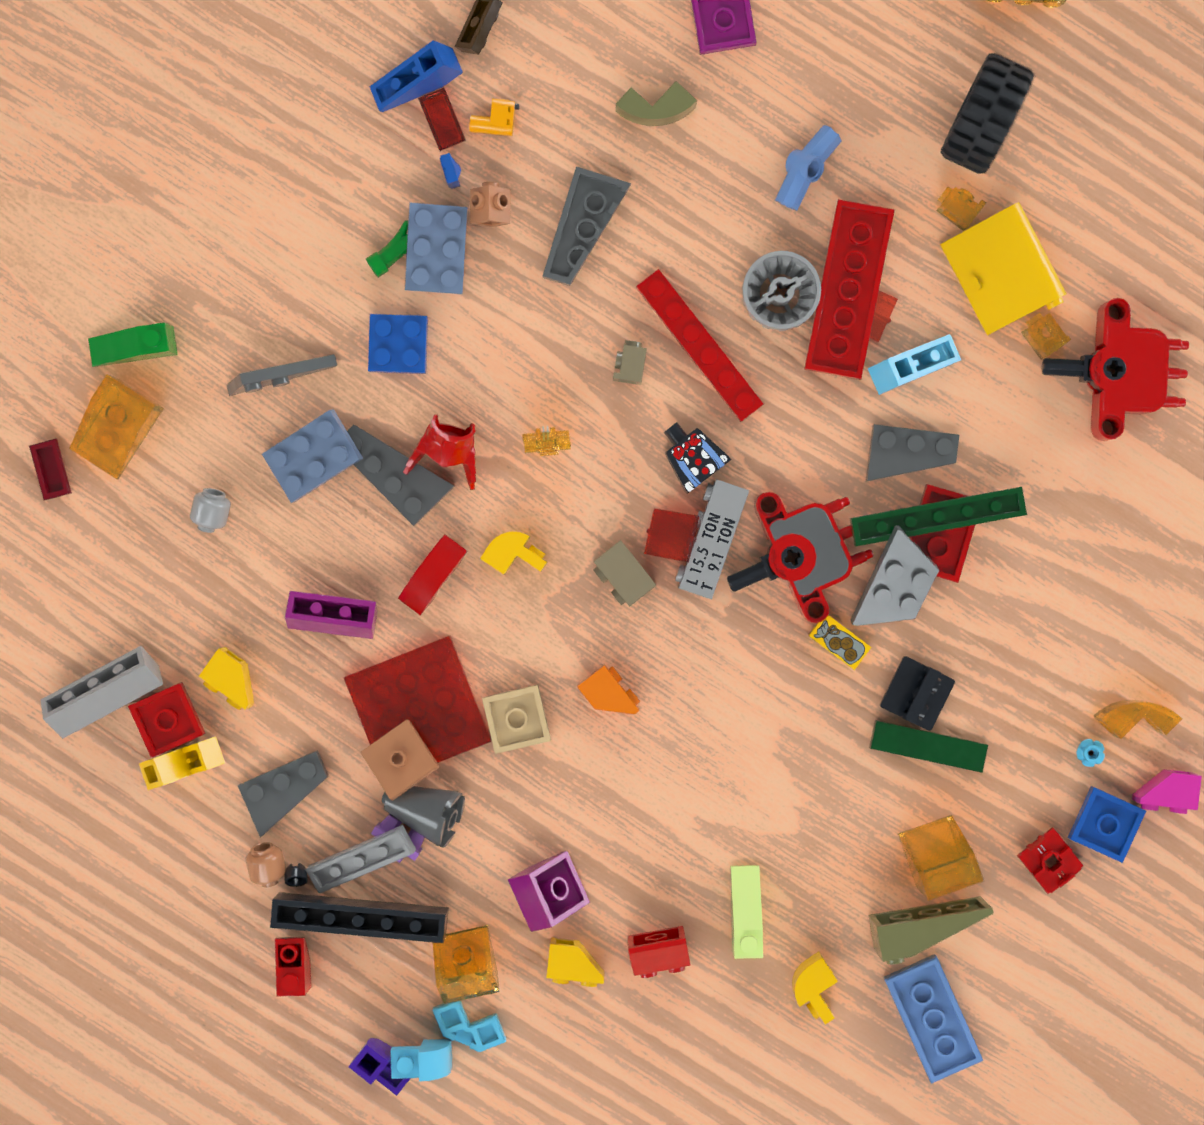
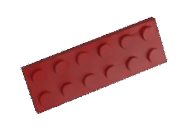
M838 199L821 282V296L815 312L804 370L856 380L862 379L895 209Z

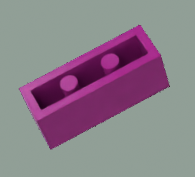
M289 591L285 614L288 629L373 639L377 619V605L375 601Z

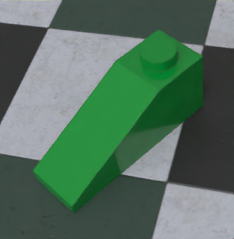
M165 322L137 326L88 338L92 367L178 355L174 327Z

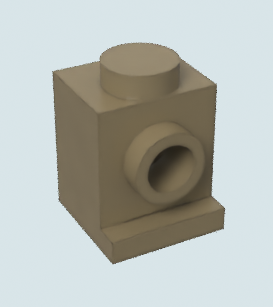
M625 340L623 352L617 351L615 368L620 369V373L614 372L613 381L641 385L647 348L641 347L642 343Z

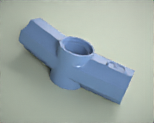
M823 125L803 150L796 149L789 154L786 160V171L788 173L775 198L776 202L795 211L798 210L810 183L816 182L821 177L824 171L825 160L842 142L839 134L831 127Z

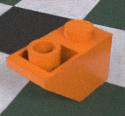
M603 664L577 685L578 689L595 710L636 714L640 711L637 706L640 700L630 688L625 691L619 682L623 678L613 666L608 669Z

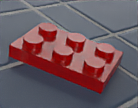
M926 484L920 505L967 497V495ZM975 525L911 536L910 539L937 565L939 572L936 577L959 583Z

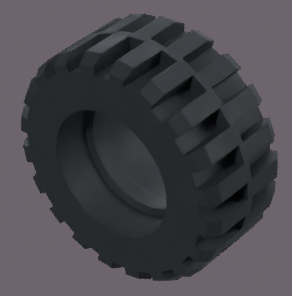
M997 53L988 54L940 151L942 156L977 174L986 173L1025 101L1035 76L1032 70Z

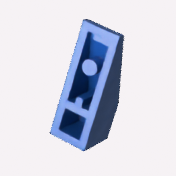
M433 40L369 87L379 111L385 112L444 87L461 75L463 71L453 48Z

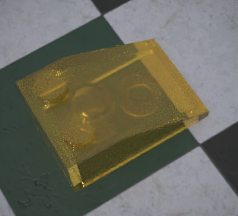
M106 374L88 404L69 449L115 479H119L164 408L117 377Z

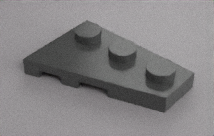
M874 424L872 426L866 482L955 464L960 435Z
M318 750L237 785L260 838L329 776Z

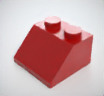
M683 926L628 936V952L634 976L640 975L641 978H650L656 976L659 971L668 970L669 973L684 971L686 966H691Z

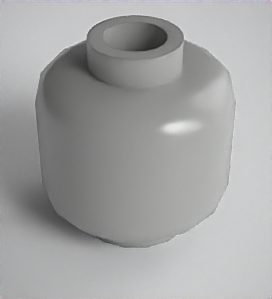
M205 488L203 492H199L194 496L190 519L198 525L197 528L200 531L213 533L215 529L225 527L231 502L225 497L226 494L224 492Z

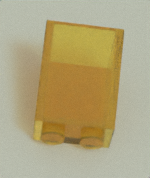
M952 815L898 833L915 885L928 901L984 882L975 853Z

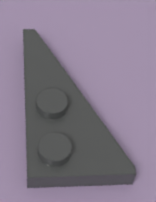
M335 354L240 373L226 385L229 396L244 392H256L262 390V387L273 385V387L284 386L290 383V379L336 367Z

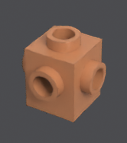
M483 182L482 187L470 189V224L486 227L510 224L511 189L499 187L497 182Z

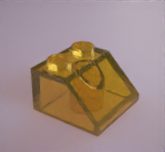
M487 925L449 933L446 935L443 943L432 942L436 987L444 1004L500 992L497 965Z

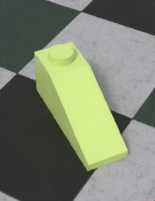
M759 865L731 866L732 952L734 959L763 958V923Z

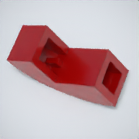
M444 534L413 574L398 599L421 616L434 600L442 585L460 565L467 550Z

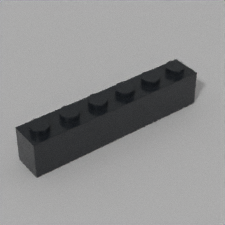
M279 892L272 899L270 928L443 943L447 935L449 907Z

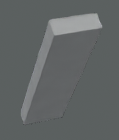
M401 825L313 863L305 870L320 894L412 855L416 848L404 826Z

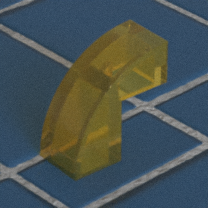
M1143 700L1118 701L1104 707L1093 716L1112 736L1122 739L1142 718L1158 733L1167 735L1182 720L1172 710Z

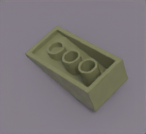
M980 896L871 914L868 917L874 950L882 962L887 961V964H899L904 962V958L913 957L994 913L993 908Z

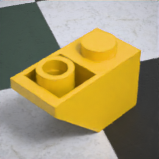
M226 647L218 648L199 675L204 680L203 685L214 693L219 691L228 697L226 699L227 703L238 710L241 708L244 710L251 708L254 704L248 663Z
M551 938L546 978L552 979V982L557 984H568L569 981L581 982L580 984L586 987H597L598 984H604V970L579 940Z

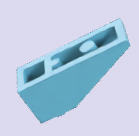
M951 334L888 358L868 368V371L880 395L960 361L961 358Z

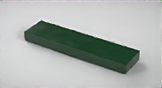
M875 720L869 748L983 773L988 744Z

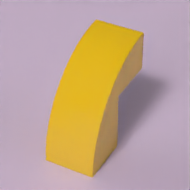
M215 736L139 763L147 789L151 790L222 765L225 761Z

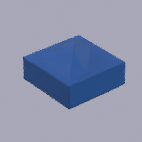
M450 153L440 155V162L449 188L461 187L459 183L460 165L451 157Z

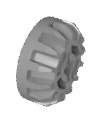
M774 251L765 254L752 264L745 276L742 285L743 305L749 312L753 321L756 320L763 328L779 331L797 328L810 318L820 301L821 283L818 273L807 259L797 253ZM783 274L789 276L792 279H788L786 277H778L774 279L772 275ZM768 278L771 284L767 293L763 294L760 298L761 285ZM777 286L780 289L790 287L784 295L785 298L782 295L772 297ZM799 289L798 302L791 310L788 303L795 291ZM771 304L778 307L784 306L786 312L774 313L766 307Z

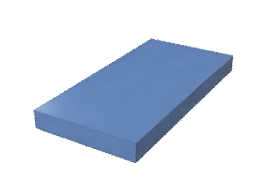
M935 954L883 977L931 1084L983 1061Z

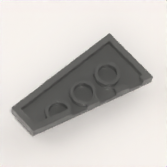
M576 167L542 276L544 279L571 286L629 190L631 183Z
M353 425L347 431L363 457L354 466L413 526L455 487L418 463L407 475L404 474L403 470L409 460L408 457L356 425Z

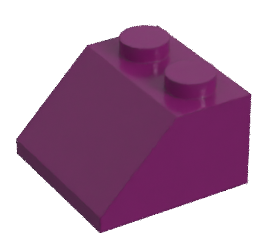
M568 851L561 852L534 864L508 879L531 932L551 928L590 903Z

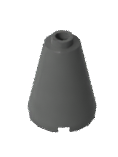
M413 786L395 800H390L386 792H384L382 804H384L386 812L436 846L444 848L455 834V831L451 830L455 822L460 823L465 805V796H462V793L458 791Z

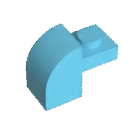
M424 1039L421 1046H398L391 1048V1079L419 1078V1081H430L443 1078L451 1073L452 1040Z

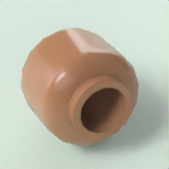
M270 842L253 846L251 852L246 856L249 878L255 884L262 885L265 888L272 887L278 884V880L285 875L286 867L282 850L277 846H273Z

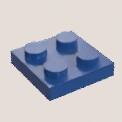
M370 314L368 371L377 373L426 374L428 317Z
M1091 786L1067 838L1123 863L1146 810Z

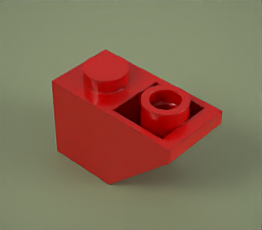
M305 937L275 938L276 996H306L311 988V959Z

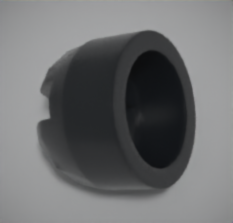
M293 863L290 864L285 871V884L290 887L305 885L308 882V873L305 870V866L298 863V866L293 867Z

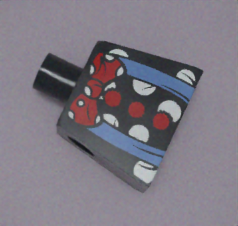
M676 422L664 432L674 445L665 452V455L686 494L731 460L723 450L698 428L687 435L678 422Z

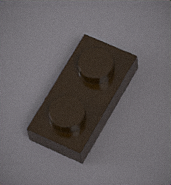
M475 0L454 47L464 53L479 55L486 45L488 34L498 18L503 2L500 0Z

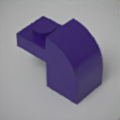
M370 1038L351 1061L349 1068L370 1085L376 1079L397 1096L411 1078L391 1079L392 1047L379 1039Z

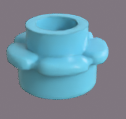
M1085 739L1077 748V758L1082 761L1084 766L1094 767L1095 764L1102 763L1105 758L1103 753L1104 746L1098 740ZM1090 750L1094 752L1091 756L1089 755Z

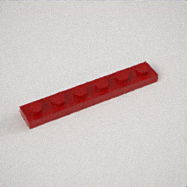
M659 269L636 286V289L740 422L764 405Z

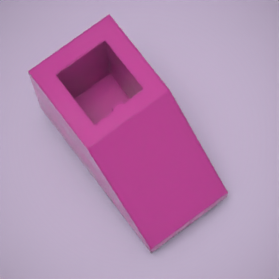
M1163 769L1133 793L1132 800L1141 804L1142 809L1159 811V806L1170 807V812L1187 814L1188 809L1198 810L1202 776L1193 772Z

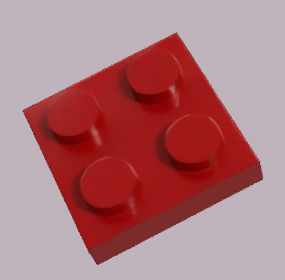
M183 682L128 706L151 758L206 734Z

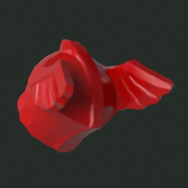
M435 414L407 461L403 473L407 475L423 456L427 454L441 467L447 468L448 466L463 464L470 491L475 490V424L471 423L465 430L454 425L439 423L438 414Z

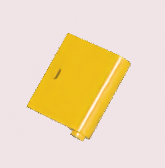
M1019 202L940 244L987 336L1045 305L1050 310L1064 302L1062 297L1067 293Z

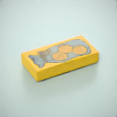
M829 615L824 621L817 623L808 634L810 638L853 670L857 668L872 648Z

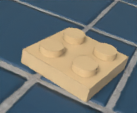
M538 685L482 698L495 754L551 741Z

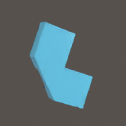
M460 997L435 1006L432 1009L443 1037L465 1044L475 1051L482 1052L505 1043L507 1040L497 1013L470 1023Z

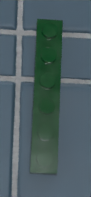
M1016 487L849 519L854 546L857 547L888 541L895 525L900 526L904 533L911 537L1027 515L1023 488Z

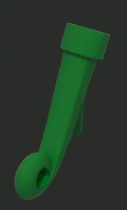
M408 220L403 222L397 234L379 252H374L365 259L377 278L387 273L389 267L407 254Z

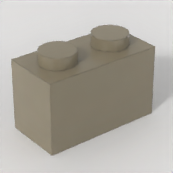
M621 540L594 561L597 567L593 571L603 583L609 580L615 589L611 593L620 605L626 602L630 607L656 586Z

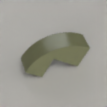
M675 81L652 107L631 87L616 103V112L636 124L663 126L677 122L690 114L696 108L697 100Z

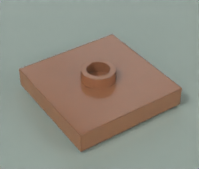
M408 719L360 752L390 800H395L440 768Z

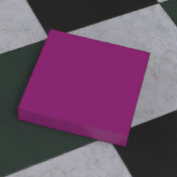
M691 0L700 55L756 46L757 41L750 0Z

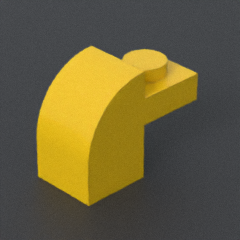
M513 531L500 534L494 538L480 557L481 560L503 575L507 573L517 556L540 572L548 563L543 559L546 555L544 552L533 545L529 549L525 547L531 536Z
M818 951L797 967L792 978V990L799 1007L810 1001L806 1006L815 1020L820 1017L826 1025L835 1019L820 993L837 983L838 980Z

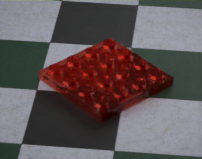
M451 635L343 677L370 745L407 719L410 720L437 763L492 741Z

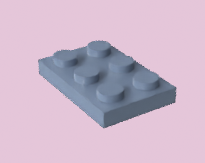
M409 203L405 290L452 294L463 293L467 207Z
M334 409L322 414L262 454L291 503L298 501L363 459Z

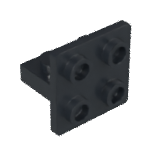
M904 656L880 702V707L931 731L955 684V680L931 667Z

